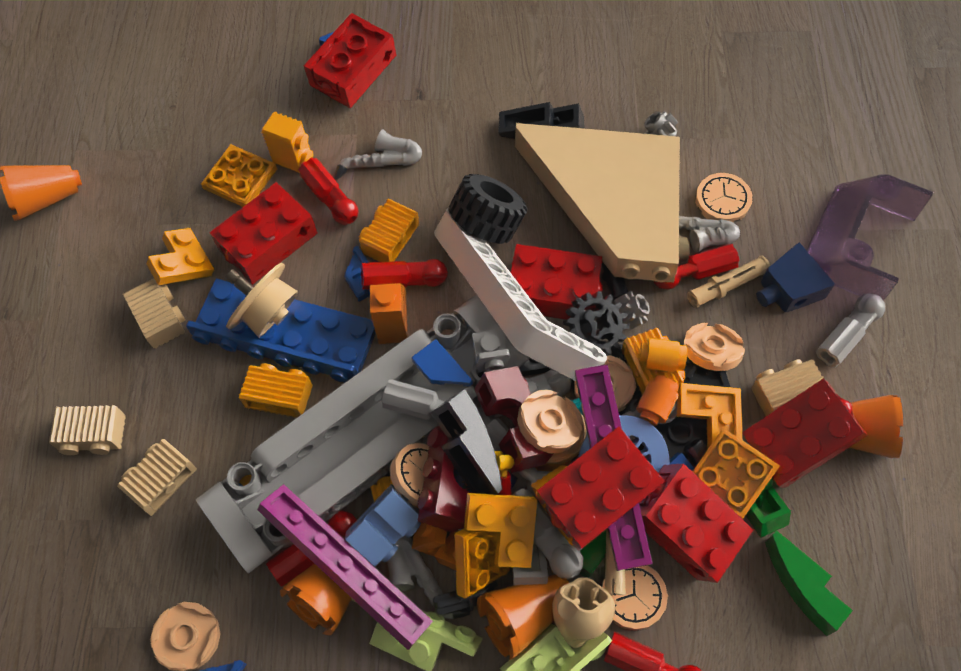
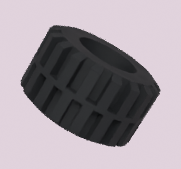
M469 174L464 176L449 205L448 211L453 220L468 233L488 242L503 244L510 242L527 213V206L523 199L504 183L488 176Z

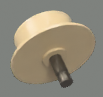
M284 263L276 265L255 287L245 278L240 277V274L234 269L228 272L225 279L246 295L230 317L226 325L228 329L234 328L243 321L260 338L274 324L279 325L289 313L287 308L298 294L297 290L279 279L285 269Z

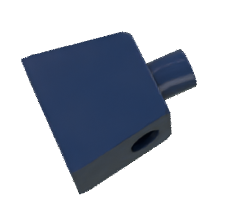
M799 242L766 270L761 280L764 288L756 293V297L764 307L776 302L784 312H790L825 299L835 283Z

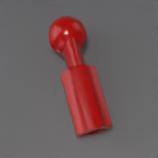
M310 158L303 162L298 169L300 177L318 199L330 209L333 219L341 225L352 224L358 217L359 210L357 204L347 198L339 188V184L317 158Z
M726 244L690 255L687 263L678 266L674 282H653L661 289H673L679 284L681 278L690 275L694 279L699 280L738 268L739 255L733 244Z
M430 259L425 262L392 261L361 263V284L363 290L370 289V285L401 283L404 287L414 285L437 287L442 285L448 276L446 265L438 259Z
M340 511L329 519L328 525L345 540L346 531L357 520L352 513ZM294 544L266 563L281 587L314 564Z
M615 631L604 656L605 662L625 671H702L694 665H684L677 668L665 663L662 652Z

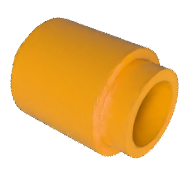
M648 338L646 344L641 343L639 362H644V369L675 373L676 370L684 371L687 361V346L680 345L678 341Z

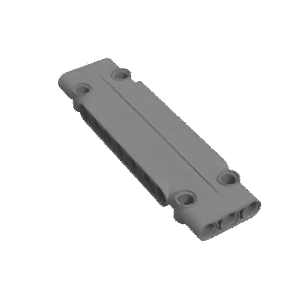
M473 296L455 309L452 314L447 313L438 316L433 323V327L427 332L421 329L407 337L260 444L252 452L249 462H239L233 465L227 473V478L219 481L195 499L248 574L280 549L289 548L293 545L284 535L275 537L276 527L257 510L259 504L284 484L326 522L369 489L370 486L377 483L379 479L390 473L392 460L404 447L414 443L427 444L431 430L439 426L433 416L426 420L382 408L383 392L390 379L436 391L438 399L444 401L465 389L475 405L480 402L474 388L481 379L478 375L482 372L477 370L472 333L499 330L501 328L478 296ZM445 329H451L454 331L450 335L441 334V332ZM504 333L506 349L509 350L510 354L509 368L515 366L519 368L530 357L519 352ZM437 339L473 380V385L463 387V385L431 384L412 362L411 357ZM246 475H251V481L247 485L240 487V480Z

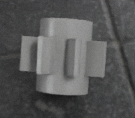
M665 111L663 113L655 112L645 121L644 126L647 131L644 134L676 136L677 129L674 126L678 121L671 113L667 114Z
M629 291L614 300L615 303L620 302L622 304L619 312L627 313L628 316L622 320L623 323L630 325V330L648 321L645 315L650 312L649 304L641 294L634 296L633 292Z

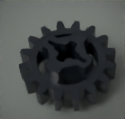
M601 291L593 295L588 292L582 295L581 299L577 298L571 302L573 307L565 311L570 318L563 321V325L570 328L568 332L597 346L606 356H609L611 351L614 352L621 348L618 342L621 343L627 338L622 331L629 329L630 325L623 323L622 319L628 315L627 313L619 312L622 305L620 302L614 305L611 303L612 295L602 299ZM588 306H596V309L592 311L584 310ZM600 339H602V340L607 339V340H608V341H607L606 343H604V344H596V342L599 341Z

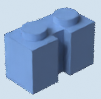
M392 484L346 531L345 540L374 567L381 560L384 563L387 562L398 549L395 543L401 537H411L421 525V522L418 521L419 509L408 503L409 499L403 494L400 495Z

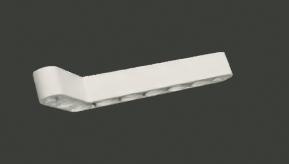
M449 208L446 209L434 231L435 237L519 352L576 381L575 370L605 364L607 356L600 348L547 321L489 244L459 226L451 217L448 211Z

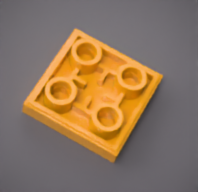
M230 144L202 181L201 186L208 192L244 207L260 194L276 172L277 167L271 161Z
M722 428L692 472L743 519L780 465L725 428Z
M464 528L455 533L456 590L458 596L466 599L510 571V567H497L494 563L497 532L470 531Z

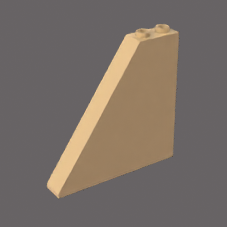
M516 123L515 147L597 255L603 256L602 261L613 276L657 282H674L679 264L680 137Z

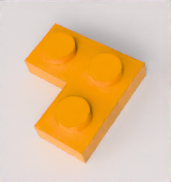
M191 228L164 231L162 240L169 253L148 256L146 263L158 285L212 276L214 267Z
M687 383L678 384L677 393L679 396L676 400L677 417L707 419V450L722 428L743 440L741 388Z
M467 493L464 528L470 531L497 532L494 562L497 567L531 568L537 499L530 496Z

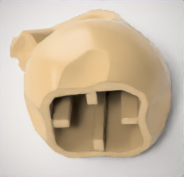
M586 577L577 578L556 591L552 603L554 622L568 645L573 648L582 647L586 641L599 637L607 630L615 614L614 600L609 592L594 580Z

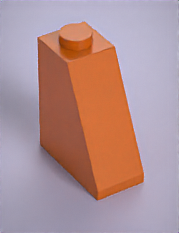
M401 283L370 285V314L378 343H401L408 337L406 288Z

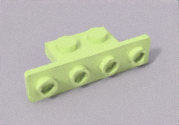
M423 611L433 622L409 650L399 643L378 622L369 643L423 670L432 671L443 643L470 656H474L483 639L476 635L469 627L456 626L445 621V618L438 616L436 612Z
M551 624L520 655L509 660L499 669L501 671H580L590 661L600 658L612 640L603 632L599 637L586 641L582 647L571 648L564 640L558 628Z

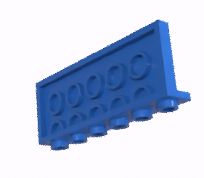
M217 278L196 322L188 321L186 324L192 338L201 344L215 343L230 352H236V350L244 351L256 359L262 360L264 357L273 359L281 366L291 367V365L302 367L307 373L318 375L320 372L330 375L332 379L346 383L347 380L361 372L376 334L371 319L296 299L287 308L289 313L279 325L274 324L260 338L243 321L234 328L228 329L226 325L230 317L246 295L237 289L234 284Z

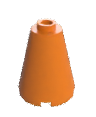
M70 165L0 166V173L5 175L0 177V183L8 207L11 210L17 211V214L12 215L14 221L21 220L77 193V186H82L78 170H72Z
M886 395L850 402L853 407L854 417L868 436L849 448L888 458H899L903 444V437H899L900 426L903 427L900 397H897V395Z
M315 563L284 585L280 590L281 597L286 594L289 596L290 600L287 606L302 621L313 629L318 625L326 628L322 633L324 635H332L335 632L351 601V597Z
M551 575L548 576L547 584L513 585L484 593L478 597L477 607L480 618L485 615L487 616L489 626L485 627V630L501 655L504 657L510 655V660L514 659L554 622L552 603L556 591L569 583L567 579Z

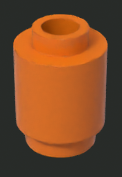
M656 375L653 381H649L636 407V410L640 413L639 418L648 421L653 426H657L658 423H666L679 396L677 393L679 385L667 377Z

